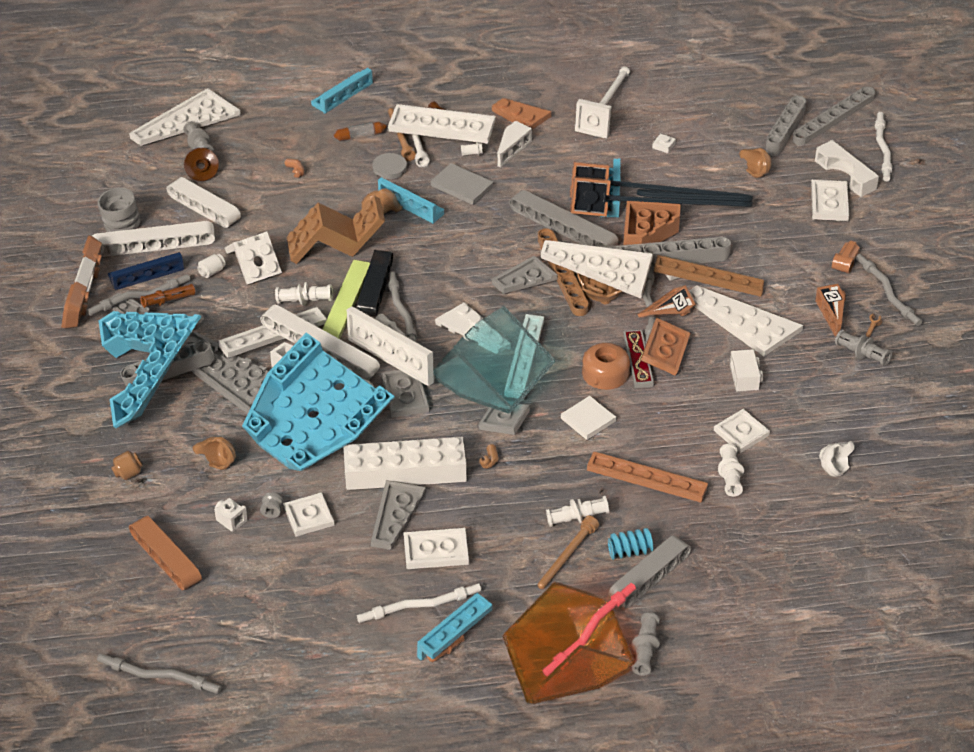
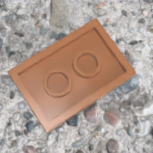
M656 318L641 360L672 375H676L690 333Z

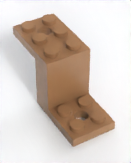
M373 196L365 203L360 212L355 214L353 219L318 202L287 236L291 262L297 264L317 241L353 257L385 222L380 198Z

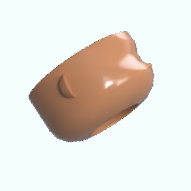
M599 343L585 351L582 360V376L589 385L598 389L609 390L618 388L627 382L630 373V360L627 352L622 347L613 343Z

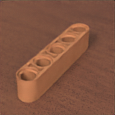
M146 515L129 525L133 538L181 590L184 591L202 580L197 567L149 516Z

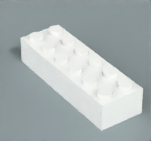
M463 437L344 446L346 490L385 487L386 480L410 485L466 482Z

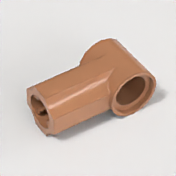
M849 241L845 243L840 253L835 254L832 269L850 274L854 260L860 250L856 242Z

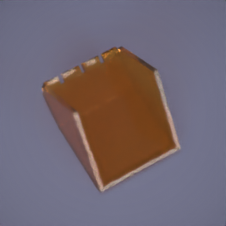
M554 581L502 635L526 703L536 704L600 689L630 672L629 667L633 666L635 661L613 609L599 621L584 646L579 645L548 677L542 672L545 667L554 661L553 658L558 653H563L580 638L593 614L607 603L605 602V597Z

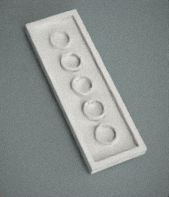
M396 104L388 125V131L488 143L495 124V116Z
M354 307L347 309L349 341L427 386L434 383L432 351Z

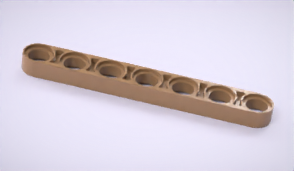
M546 228L538 232V243L541 249L545 240L558 242L552 230ZM548 261L551 270L558 274L557 282L572 313L576 316L586 315L588 313V301L573 271ZM560 270H565V271H567V272H566V273H560V272H558V271H560ZM565 282H572L573 284H571V285H566V284H564V283H565ZM570 294H578V296L572 297ZM576 306H584V308L578 309Z

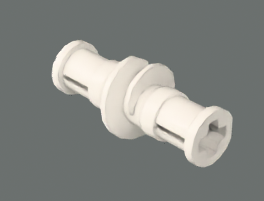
M305 282L304 288L300 284L297 287L287 289L276 287L275 298L277 304L284 301H300V304L305 306L308 300L328 299L332 301L333 289L331 284L324 287H308V283Z
M725 444L720 448V454L723 459L718 465V472L725 479L726 485L724 488L726 494L735 497L743 491L740 477L744 474V467L736 457L737 447L733 444Z
M606 496L593 501H584L583 503H581L579 498L577 504L571 499L570 506L566 505L554 510L546 509V516L549 527H553V524L566 523L577 519L581 524L583 517L587 515L593 516L604 512L609 514V507Z

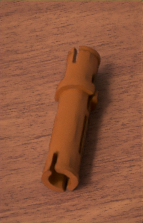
M193 284L166 291L158 290L154 294L141 296V305L144 308L155 304L163 305L167 301L195 295V288ZM182 292L180 294L171 295L173 293ZM165 296L164 298L154 300V298Z

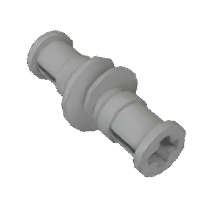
M187 122L183 127V131L188 135V145L192 149L207 148L214 152L213 147L209 145V135L201 128H198L196 122Z
M842 329L835 338L836 345H842L851 351H855V356L858 359L867 357L879 361L881 365L886 366L892 358L891 350H884L878 345L873 344L874 339H867L866 335H862L859 338L848 334L846 330Z
M654 613L642 614V626L639 635L632 640L631 646L636 652L632 671L638 675H648L651 672L650 660L655 649L660 646V641L656 638V626L659 625L660 619Z

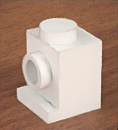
M230 498L226 501L221 500L216 504L214 509L216 520L230 531L234 532L247 522L245 506L238 505Z

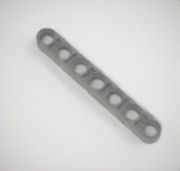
M863 87L799 127L793 133V142L797 145H805L874 100L875 89Z

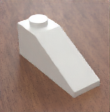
M517 121L506 127L498 150V167H502L532 142V128Z

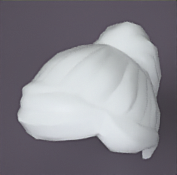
M853 442L830 444L820 451L821 466L830 476H841L849 469L848 456L854 450Z

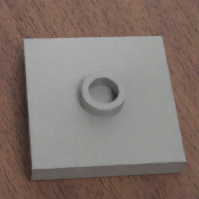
M494 400L478 424L479 430L515 435L530 412V407L525 404Z

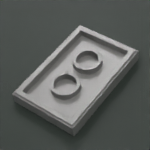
M450 163L431 180V186L474 205L493 187V181Z
M401 370L381 373L384 389L395 397L388 404L391 418L429 412V404L422 382Z

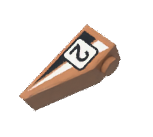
M839 284L818 287L815 300L835 337L841 330L844 301H846V294L844 290H841Z
M686 285L672 289L637 315L639 317H662L679 314L684 316L696 304Z

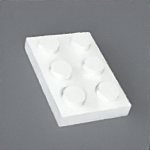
M812 180V219L848 221L847 181Z
M465 528L404 532L407 569L469 565Z

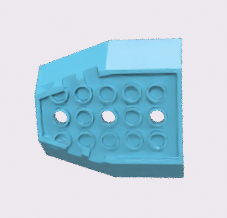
M305 333L267 373L242 427L263 450L287 468L302 471L356 440L395 397L380 385L374 388L323 351L321 343L308 333ZM338 383L345 385L341 390L334 389ZM311 411L319 412L318 416L314 418L308 415ZM285 439L293 440L288 446L282 444Z

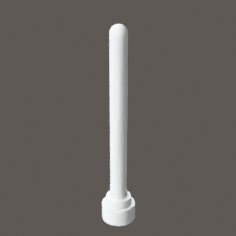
M412 134L417 152L415 156L416 164L419 167H425L429 164L428 154L423 151L419 135Z

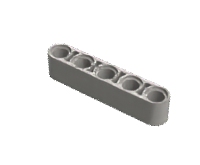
M792 97L769 132L765 151L770 156H778L782 152L804 117L806 99L804 97Z
M200 340L181 347L162 381L211 364L215 359V355L210 343L207 340ZM142 361L128 365L121 370L120 375L126 387L135 380L137 376L135 372Z
M675 535L670 536L610 588L608 597L611 598L617 591L620 592L628 584L633 583L636 590L626 597V601L621 604L625 609L629 608L682 563L690 554L691 546Z

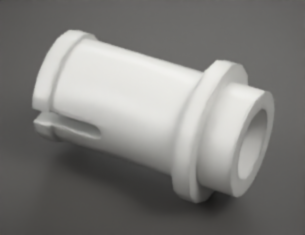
M481 143L461 145L462 156L473 154L479 156V154H483Z

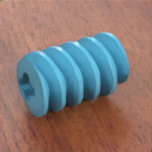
M644 528L642 532L637 529L634 534L632 531H627L626 535L624 532H620L618 537L615 533H612L610 538L608 537V549L612 560H615L616 553L622 559L623 552H626L627 556L631 557V551H634L636 556H639L640 549H642L644 555L647 554L648 548L653 551L652 536L648 528Z

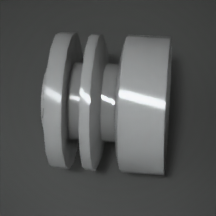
M113 188L104 192L97 201L107 232L131 230L139 226L141 219L134 193L131 190Z

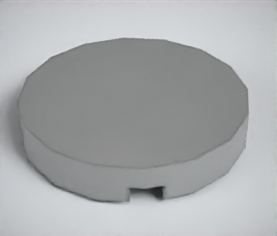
M386 153L379 155L373 160L372 168L376 176L378 174L384 179L392 180L401 177V174L406 172L407 162L401 155Z

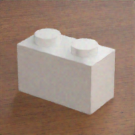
M754 350L731 351L730 368L736 391L759 390L760 382L763 381L762 370L759 371L758 369L759 358L755 357Z

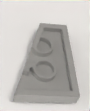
M533 256L494 277L492 285L505 294L558 280V274L537 257Z

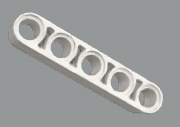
M183 177L178 178L167 186V192L171 198L222 227L228 228L241 218L240 211L234 205Z

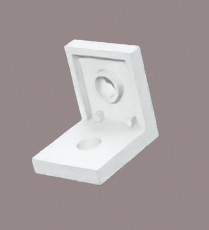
M268 232L234 242L225 247L227 254L236 253L247 285L282 273ZM257 256L263 261L260 267L254 264V258Z

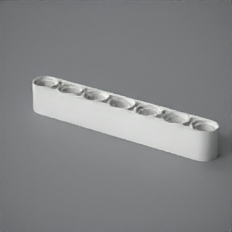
M209 221L92 235L102 243L100 254L102 257L209 245L215 241L214 225Z
M272 305L260 318L261 323L266 328L295 344L305 333H308L321 343L323 351L348 369H351L352 372L362 379L370 380L380 368L379 362L375 358L278 305Z

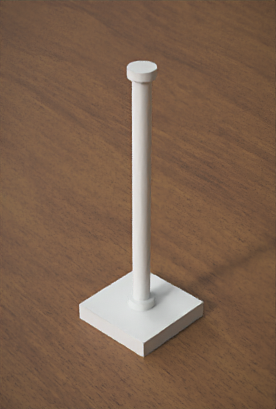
M622 67L620 69V74L600 103L582 99L577 101L575 131L608 138L611 106H608L607 103L624 78L630 74L629 68Z

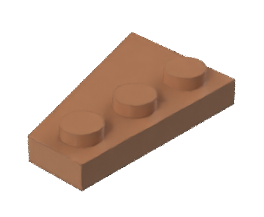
M505 98L492 105V111L512 123L517 121L532 128V130L551 117V111Z

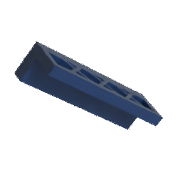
M180 252L110 272L108 273V278L114 290H119L184 270L183 258Z

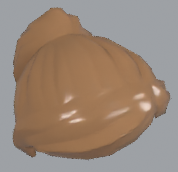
M764 149L740 150V157L747 160L748 169L746 171L749 174L759 178L769 172L772 160L771 156Z
M387 188L369 193L361 202V208H363L365 203L373 196L380 198L383 215L389 210L399 212L403 208L393 191Z
M210 437L192 447L195 454L205 455L210 467L220 470L228 468L236 457L235 448L232 443L222 437Z

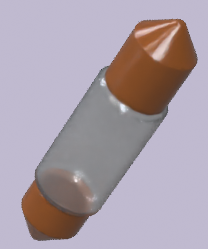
M369 122L337 129L333 136L339 141L353 140L380 134L387 126L381 122Z

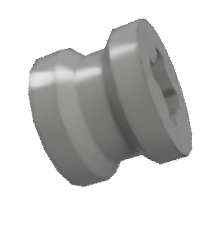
M266 493L262 498L261 514L267 518L278 517L283 502L282 497L276 493Z

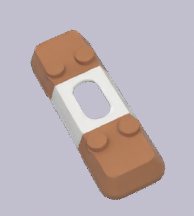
M91 235L87 237L83 249V259L75 282L71 285L65 302L61 326L64 329L78 327L81 315H86L88 305L85 303L88 302L93 279L99 276L100 268H98V265H100L102 255H100L102 243Z

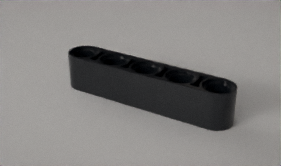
M374 250L357 306L359 311L368 316L377 317L388 281V273L391 271L393 263L392 251Z

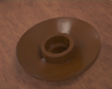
M207 148L191 150L184 160L185 172L195 181L210 180L216 175L219 168L217 156ZM200 164L205 165L203 169H200L198 166Z

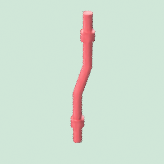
M633 583L628 584L620 592L617 591L611 596L609 602L593 614L580 638L563 653H558L553 658L554 661L542 670L545 676L548 677L556 669L566 665L568 659L587 643L599 621L616 606L619 607L626 601L625 598L636 590Z

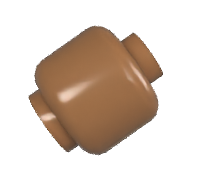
M126 451L113 459L114 466L111 468L116 477L121 476L123 480H128L141 472L140 467L143 465L136 452Z

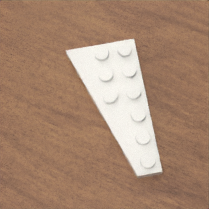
M207 88L130 132L129 135L130 139L142 146L184 133L183 127L189 121L196 122L198 128L240 116V110Z
M549 240L544 241L541 250L542 259L638 298H642L653 259L651 253Z
M695 286L689 290L696 304L694 305L695 308L763 357L803 331V325L703 287Z

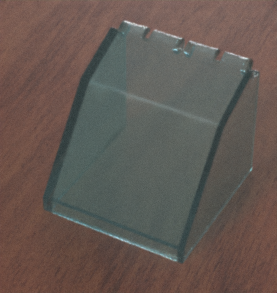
M502 306L476 322L475 326H472L464 335L469 341L462 337L453 347L454 349H451L442 359L443 364L439 362L433 369V374L436 376L435 380L459 397L509 414L552 367L556 360L508 309Z

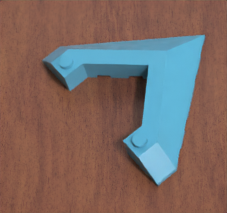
M113 311L99 320L102 346L115 358L125 354L130 349L150 353L146 361L142 360L136 370L137 376L133 383H129L125 390L110 398L113 427L119 428L143 414L181 347L200 320V315H169L168 313L147 312L145 314H139L138 312L122 314L119 311Z

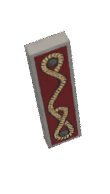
M642 330L623 331L634 389L653 387L654 381L650 364L641 360L645 349Z

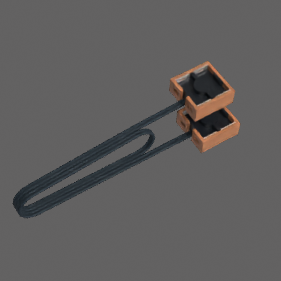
M573 161L569 196L571 198L570 212L574 214L607 217L608 202L606 200L751 207L753 205V196L748 194L608 180V164ZM610 185L641 188L637 190L636 194L644 197L609 195Z

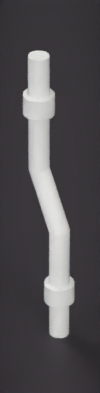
M878 112L877 120L875 121L876 140L884 153V163L882 164L883 180L889 181L890 173L892 172L891 152L883 139V129L885 128L884 113Z
M475 584L466 588L459 587L454 589V592L435 598L410 599L384 607L377 606L372 608L371 611L357 615V620L359 623L371 619L378 620L384 618V615L405 608L435 607L456 599L460 601L466 599L469 595L481 592L480 584Z

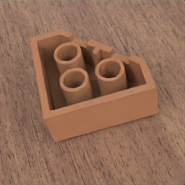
M627 201L624 245L662 242L678 233L680 204Z

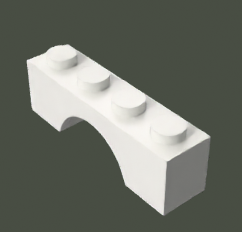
M833 140L816 148L815 162L826 170L837 169L848 173L851 176L849 188L857 195L863 197L877 190L879 176Z

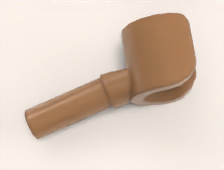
M875 314L870 315L871 324L866 333L867 337L871 336L875 326L882 324L881 316H879L877 321H873Z

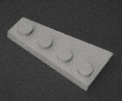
M386 480L371 539V547L392 549L425 494L426 487Z

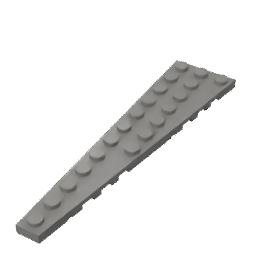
M118 292L117 294L113 295V296L110 297L109 299H111V298H113V297H116V296L120 295L121 293ZM131 298L109 309L111 312L119 311L122 314H126V312H138L139 314H145V312L153 313L148 307L144 308ZM192 330L183 346L200 340H207L212 347L215 359L211 364L191 372L248 414L269 371L262 365L257 366L253 364L252 360L248 358L244 359L238 355L227 358L218 346L219 343Z

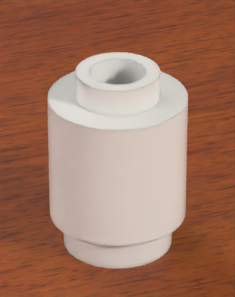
M213 254L200 261L197 269L201 276L209 278L223 270L226 263L222 255Z

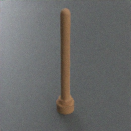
M393 108L388 110L390 118L394 112ZM397 133L402 146V157L406 161L414 160L416 156L414 148L408 145L404 133Z
M590 515L584 518L581 522V530L538 582L539 589H544L587 534L594 533L597 530L599 522L596 518Z

